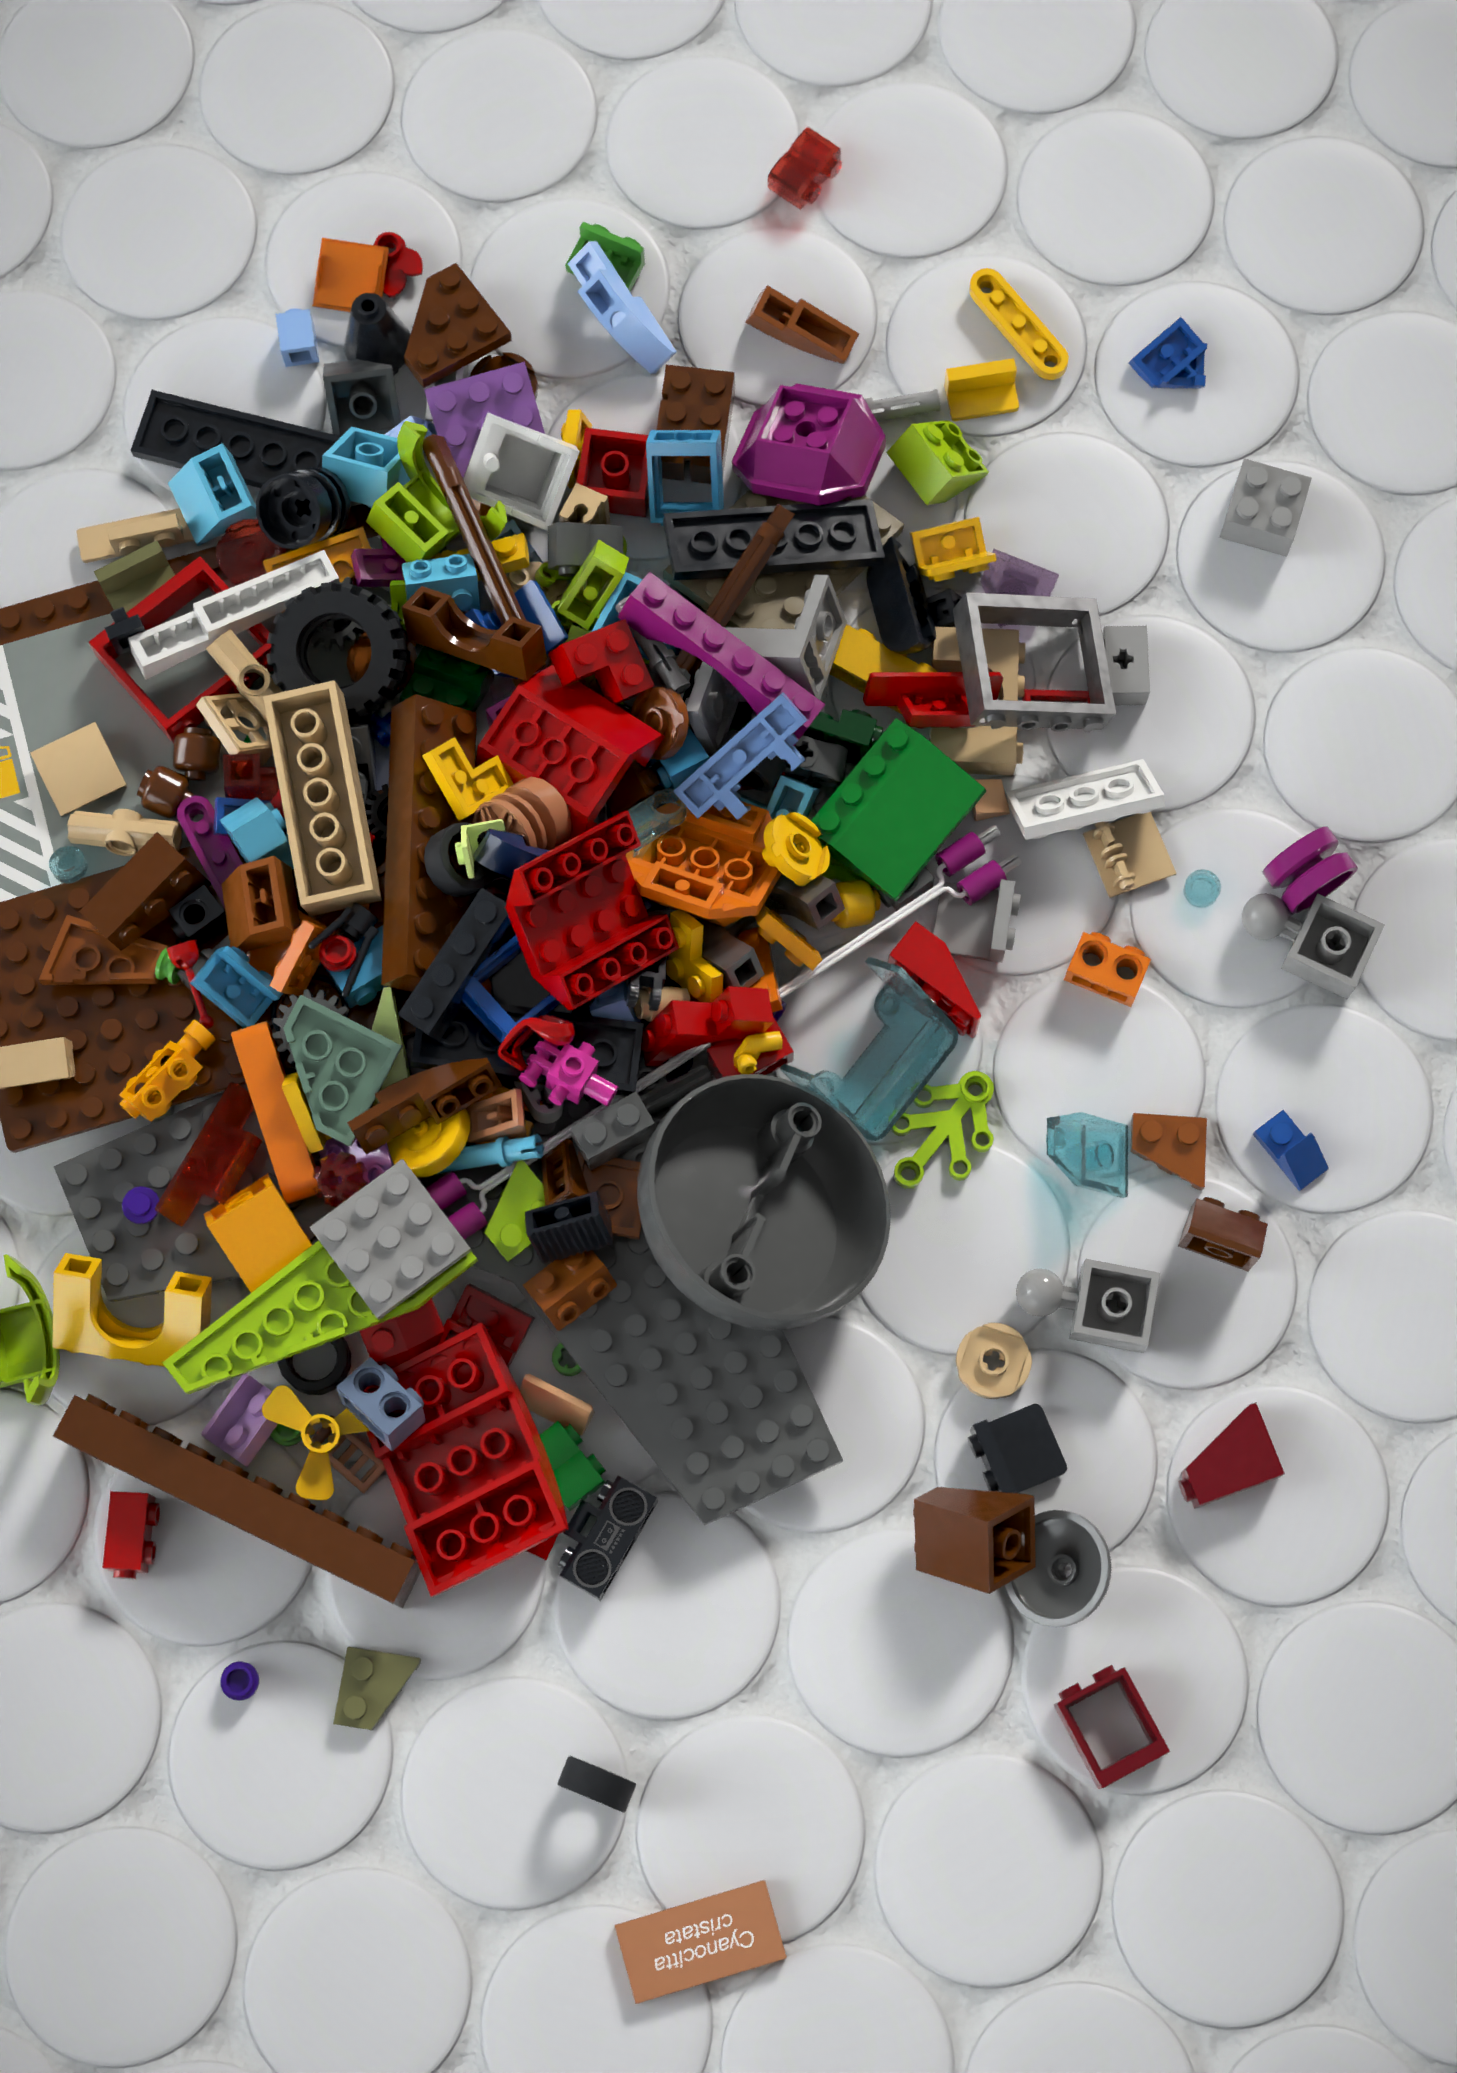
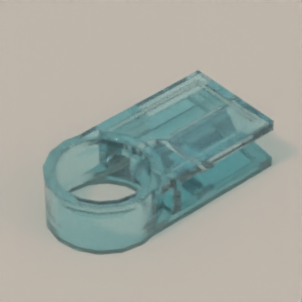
M661 789L628 810L641 846L634 849L635 852L680 825L685 820L686 805L673 792L675 789ZM664 803H674L680 806L676 812L671 814H663L656 810L659 805Z

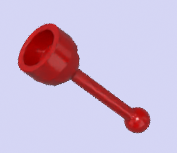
M195 940L177 944L166 949L172 964L186 971L189 983L195 977L193 967L199 959ZM190 984L200 1014L199 1023L208 1030L214 1024L213 1018L207 1014L200 991Z

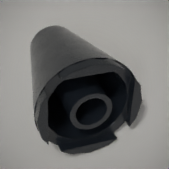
M364 293L353 301L344 342V351L347 361L358 359L392 365L393 375L399 372L398 369L405 364L404 355L411 334L394 311L377 294Z

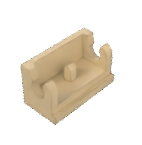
M576 483L559 513V521L611 525L608 497Z
M65 1037L0 1047V1090L75 1077L72 1041Z

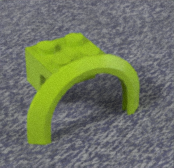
M408 421L403 422L397 437V447L402 465L410 481L404 486L397 482L373 503L366 522L406 562H413L419 559H431L456 538L460 531L439 485L432 477L423 456V440L428 429L422 424ZM500 500L494 508L491 507L487 515L480 516L490 540L498 537L507 523L505 505Z
M6 1254L3 1255L6 1275L23 1288L30 1302L0 1309V1388L24 1382L27 1403L40 1406L49 1400L58 1379L60 1368L59 1349L53 1348V1314L44 1290L37 1278L21 1262Z

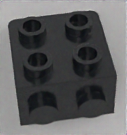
M1039 1404L1029 1405L990 1422L986 1419L972 1425L970 1429L972 1436L967 1437L975 1458L981 1457L987 1471L982 1474L989 1491L1020 1493L1061 1476L1067 1471L1065 1459L1046 1415Z

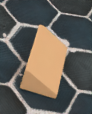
M529 1373L524 1376L520 1392L528 1410L553 1423L559 1421L564 1428L571 1424L578 1435L582 1436L595 1413L592 1405Z

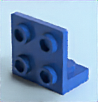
M530 580L514 593L526 621L542 626L547 656L548 653L568 639L567 632L537 581ZM472 608L465 614L471 621L487 629L498 630L502 626L495 609L492 612ZM493 670L496 676L518 679L516 677Z

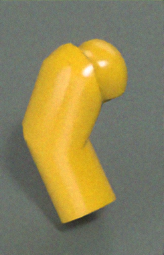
M774 1031L747 1036L734 1054V1066L738 1068L741 1074L753 1073L757 1069L756 1060L761 1052L782 1049L781 1033Z

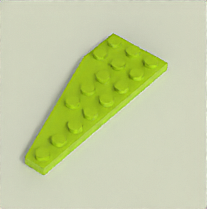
M318 1240L165 1360L163 1365L184 1392L189 1395L414 1311L478 1262V1259L472 1252L468 1253L378 1320Z

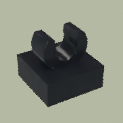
M124 607L110 612L115 624L105 627L108 638L117 655L130 651L129 637L146 631L139 615L137 614L129 618Z

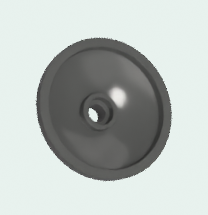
M1050 1510L1036 1514V1567L1006 1584V1590L1015 1607L1028 1619L1045 1626H1070L1090 1616L1104 1599L1111 1579L1110 1552L1100 1531L1083 1516L1064 1510ZM1070 1564L1072 1573L1069 1577H1066L1064 1570Z

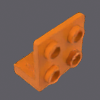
M299 909L300 926L293 932L291 940L251 950L246 954L250 959L248 963L258 972L262 970L273 977L269 985L280 993L293 994L295 996L303 995L320 963L319 948L323 942L315 949H310L308 944L327 928L326 925Z

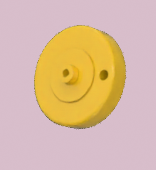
M465 1108L438 1125L431 1116L387 1142L393 1164L395 1165L403 1159L415 1176L419 1178L441 1172L459 1156L467 1142L470 1131L469 1114Z

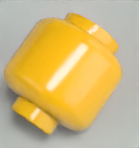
M863 879L836 883L835 885L845 909L833 918L831 922L834 921L841 929L865 926L872 923L876 911L880 909L879 893L876 890H872L870 884Z

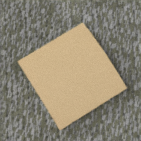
M96 722L30 752L61 817L127 786Z

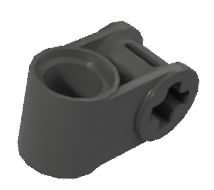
M802 736L794 747L805 758V761L794 771H791V766L783 759L786 765L785 773L811 780L819 785L839 787L843 782L849 750L838 744Z

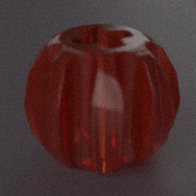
M343 1151L338 1155L332 1152L320 1159L322 1167L316 1166L312 1177L317 1180V1186L313 1188L316 1196L319 1198L325 1196V1204L333 1207L339 1206L369 1184L363 1178V1174L368 1171L364 1163L361 1161L356 1163L355 1155ZM338 1176H341L342 1183L338 1182Z

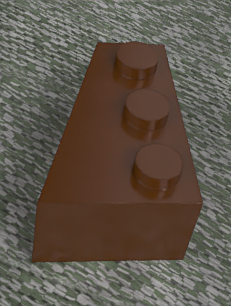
M156 832L79 912L101 934L122 951L171 915L168 911L170 908L201 886L209 887L211 882L166 839Z

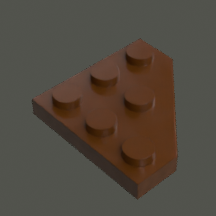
M457 263L427 278L404 355L405 365L423 388L512 341L510 330Z

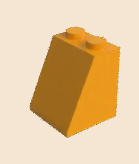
M268 1173L204 1213L207 1227L251 1293L313 1245Z

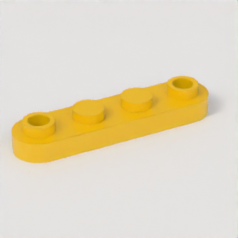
M990 268L976 271L971 277L969 293L973 301L1039 377L1046 380H1055L1063 376L1069 360L1066 349L998 271ZM989 288L992 290V292L984 293L981 291V289ZM1051 361L1055 363L1056 366L1047 367L1044 363Z

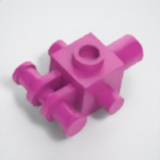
M546 1040L539 1041L534 1049L537 1054L529 1055L526 1060L528 1067L519 1076V1080L522 1083L534 1088L540 1074L546 1076L545 1087L552 1090L548 1098L556 1105L561 1106L565 1098L578 1105L584 1094L607 1107L610 1105L619 1087L597 1075L599 1061L592 1057L595 1052V1048L592 1045L583 1042L579 1049L567 1044L564 1045L562 1050H559L557 1045Z

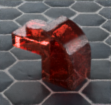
M260 753L223 755L225 798L253 800L258 797L260 800L265 801L273 799L279 790L276 767L261 768Z

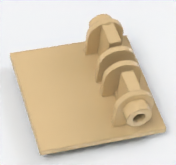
M1151 812L1138 813L1113 823L1099 822L1095 824L1096 829L1083 833L1109 898L1177 874Z

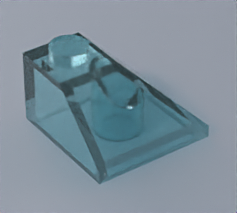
M1083 1112L1047 1118V1155L1075 1186L1120 1198L1128 1197V1125Z

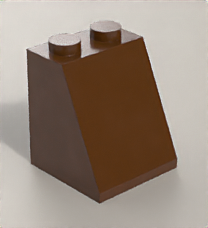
M936 1487L914 1499V1551L917 1571L991 1594L1036 1567L1034 1496L1029 1494Z

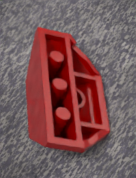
M431 1298L414 1311L365 1328L359 1332L369 1356L380 1366L385 1363L392 1369L438 1345L445 1329Z

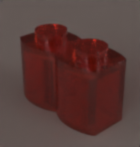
M807 127L796 138L788 152L771 169L767 176L768 188L800 210L807 203H814L822 190L820 185L828 178L833 179L842 166L841 148L810 127Z

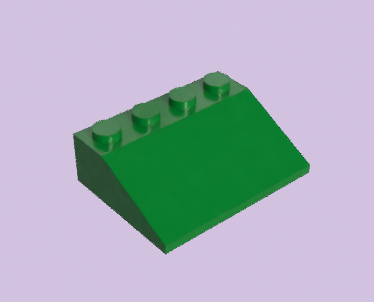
M895 718L811 821L820 830L822 835L818 839L822 848L826 845L828 846L831 857L897 902L986 793V789L923 735Z

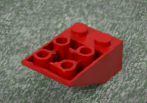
M915 921L889 954L886 975L890 977L888 981L900 992L906 993V991H909L916 996L918 1004L931 1014L937 1012L947 1019V1025L961 1036L967 1034L974 1038L977 1034L981 1014L946 943Z

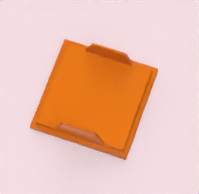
M322 238L312 306L351 312L353 301L364 293H374L382 298L389 248Z

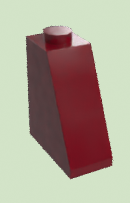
M1256 1402L1248 1405L1181 1472L1183 1479L1178 1481L1181 1493L1186 1502L1192 1501L1194 1509L1278 1479L1285 1474Z

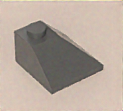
M358 359L324 364L323 381L334 435L342 436L351 427L384 435L401 423L392 365Z

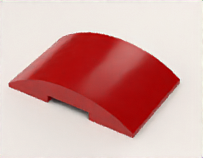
M479 1323L392 1368L399 1379L397 1382L405 1390L409 1387L415 1390L424 1401L422 1408L426 1421L393 1451L371 1431L366 1433L376 1458L382 1460L407 1522L404 1530L431 1597H435L568 1530L561 1494L538 1430L510 1370L484 1324ZM369 1386L363 1392L373 1393L379 1389V1386ZM394 1410L388 1416L397 1418L402 1416L405 1411Z

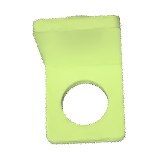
M502 819L461 826V842L455 843L459 865L465 864L468 879L474 878L475 859L473 855L479 847L478 836L489 829L506 832Z

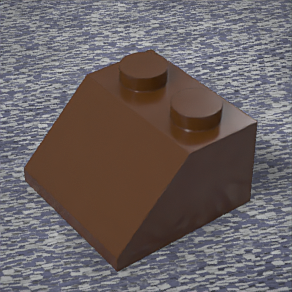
M1204 1197L1203 1200L1197 1198L1191 1206L1178 1247L1248 1272L1261 1257L1268 1224L1259 1221L1260 1216L1253 1212L1239 1210L1237 1213L1224 1208L1225 1204L1217 1199Z

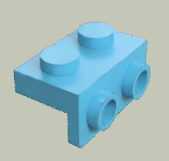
M455 554L449 557L429 560L419 559L402 564L407 600L421 586L451 595L462 612L470 611L472 608L480 609L477 573L470 554Z

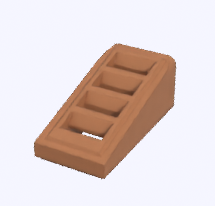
M321 1426L310 1439L313 1443L319 1441L322 1444L331 1434L332 1430L330 1427L324 1429ZM355 1434L341 1435L337 1447L329 1452L330 1465L363 1494L385 1470L382 1460L376 1458L374 1451ZM346 1439L351 1442V1445L338 1459L332 1456ZM359 1449L363 1454L348 1470L343 1465ZM369 1459L372 1460L375 1464L359 1480L355 1474Z

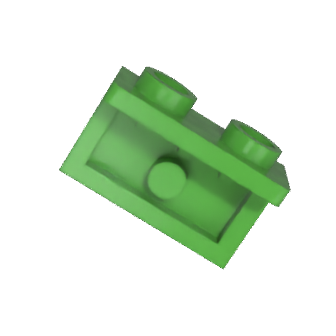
M582 222L579 228L580 238L567 263L589 241H597L631 292L645 265L644 248L630 237L622 238L610 233L608 229L599 224L591 225ZM566 263V272L575 275Z

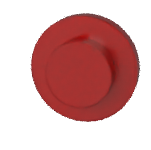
M341 935L328 937L319 948V958L322 965L333 972L347 970L354 964L357 956L354 943L349 938Z

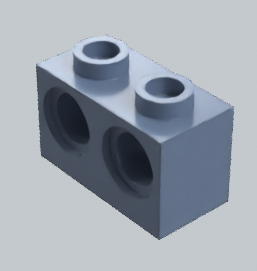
M369 1357L336 1388L341 1403L381 1442L393 1451L426 1421L422 1408L424 1401L412 1388L409 1387L405 1390L397 1382L399 1380L397 1375L387 1364L383 1363L380 1366ZM369 1386H379V1389L373 1393L363 1392ZM394 1410L405 1411L402 1416L397 1418L388 1416Z

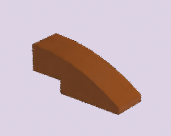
M768 285L759 294L745 321L750 326L787 345L841 364L845 363L859 336L858 332L802 298L796 303Z

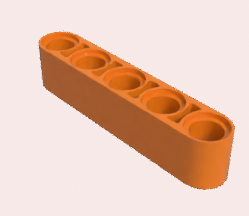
M264 1021L231 1032V1036L286 1204H290L323 1193V1187L312 1153L309 1154L281 1087L286 1072L277 1050L275 1039L272 1037L271 1027L268 1021Z

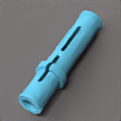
M538 1134L516 1139H509L505 1136L499 1137L495 1142L466 1146L447 1168L437 1174L495 1164L507 1167L511 1166L514 1161L540 1159L543 1157L544 1146L543 1144L536 1145V1143L541 1142L542 1139Z

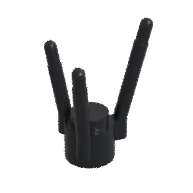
M356 902L351 908L347 906L334 922L308 944L310 949H315L339 927L342 930L339 933L341 936H350L357 942L361 937H364L342 991V997L344 998L349 996L369 947L379 933V930L374 927L379 919ZM320 961V963H319L317 969H320V968L322 967L321 961Z

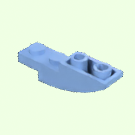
M589 241L567 263L582 285L578 293L598 321L619 345L649 373L655 374L677 351L643 299L632 296L598 242Z

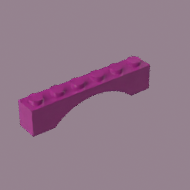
M650 571L630 594L618 615L619 619H626L627 624L646 639L678 647L713 667L744 696L756 715L784 692L807 718V721L793 733L798 740L825 706L822 701Z

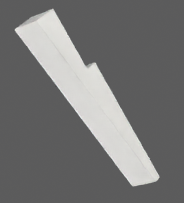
M322 550L193 603L194 611L129 637L131 653L145 680L205 651L214 640L229 629L236 635L286 610L285 603L292 597L298 598L301 596L302 590L310 586L314 588L319 587L321 583L333 582L337 584L339 583V577L325 551Z

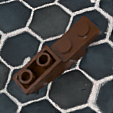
M487 1058L444 1064L411 1075L375 1093L379 1104L348 1121L347 1124L367 1155L431 1116L437 1125L499 1089L502 1085Z

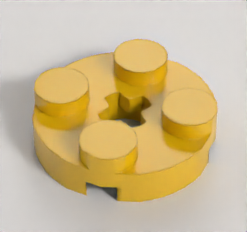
M790 812L787 815L780 814L765 827V848L762 850L765 862L771 867H776L798 886H805L828 869L830 852L827 845L822 848L818 839L822 834L818 827L807 817L797 812Z

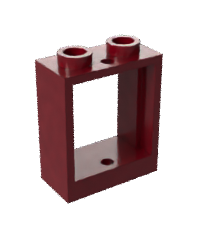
M1113 1665L1093 1674L1092 1677L1095 1683L1083 1689L1079 1683H1076L1059 1692L1061 1701L1054 1704L1060 1719L1098 1789L1114 1783L1170 1752L1126 1668L1123 1667L1115 1671ZM1117 1682L1149 1744L1101 1769L1069 1708Z

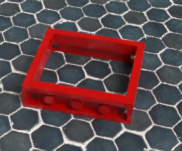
M199 556L126 612L129 618L138 614L145 629L148 630L163 623L207 588L214 595L230 588ZM260 622L246 629V631L261 646L252 654L253 657L268 672H271L273 667L268 665L267 654H271V644L267 643L270 632ZM105 629L89 641L96 657L173 744L175 737L180 733H184V728L197 727V725L204 721V716L196 706L201 697L239 693L237 686L226 674L168 719L115 660L120 655H117ZM257 673L246 674L243 678L245 686L249 689L260 675Z

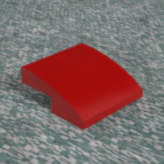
M467 1284L451 1318L447 1319L444 1325L445 1331L439 1344L482 1323L509 1368L535 1317L472 1284Z

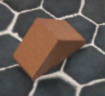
M513 1089L473 1103L466 1108L470 1118L468 1142L470 1143L496 1141L499 1137L505 1136L509 1139L527 1137L524 1100L521 1089Z

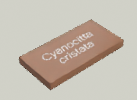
M765 1880L614 1925L636 2004L787 1958Z

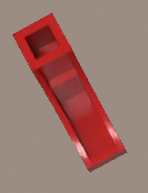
M728 986L712 1003L672 1000L643 1029L641 1051L644 1053L645 1065L659 1067L669 1058L700 1045L723 1040L742 1039L749 1035L765 1032L774 1023L768 989Z

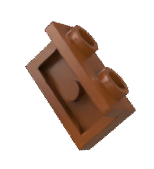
M590 1250L589 1252L584 1251L582 1254L577 1253L575 1256L570 1255L562 1260H554L522 1286L545 1313L556 1330L560 1331L569 1323L575 1321L578 1316L596 1302L603 1299L616 1288L617 1283L604 1263Z

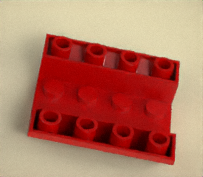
M551 665L533 675L528 681H523L517 685L479 743L475 767L498 755L513 784L528 777H536L554 786L564 798L571 813L572 831L568 839L569 841L598 825L594 822L595 818L632 762L636 761L645 767L665 736L579 681L563 687L555 667Z
M623 811L518 867L513 873L505 908L530 973L541 986L568 1010L576 1009L679 949L667 914L648 916L641 895L637 891L635 879L625 854L641 846L629 811Z

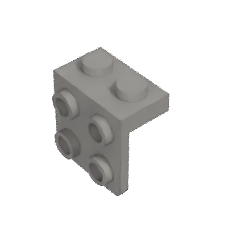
M1001 879L999 890L992 891L973 905H968L962 898H955L948 892L939 895L933 934L946 943L951 955L1002 963L1005 950H1012L1016 929L1009 928L1011 915L1017 916L1021 894L1014 893L1016 882ZM944 883L943 887H950L959 893L955 883Z

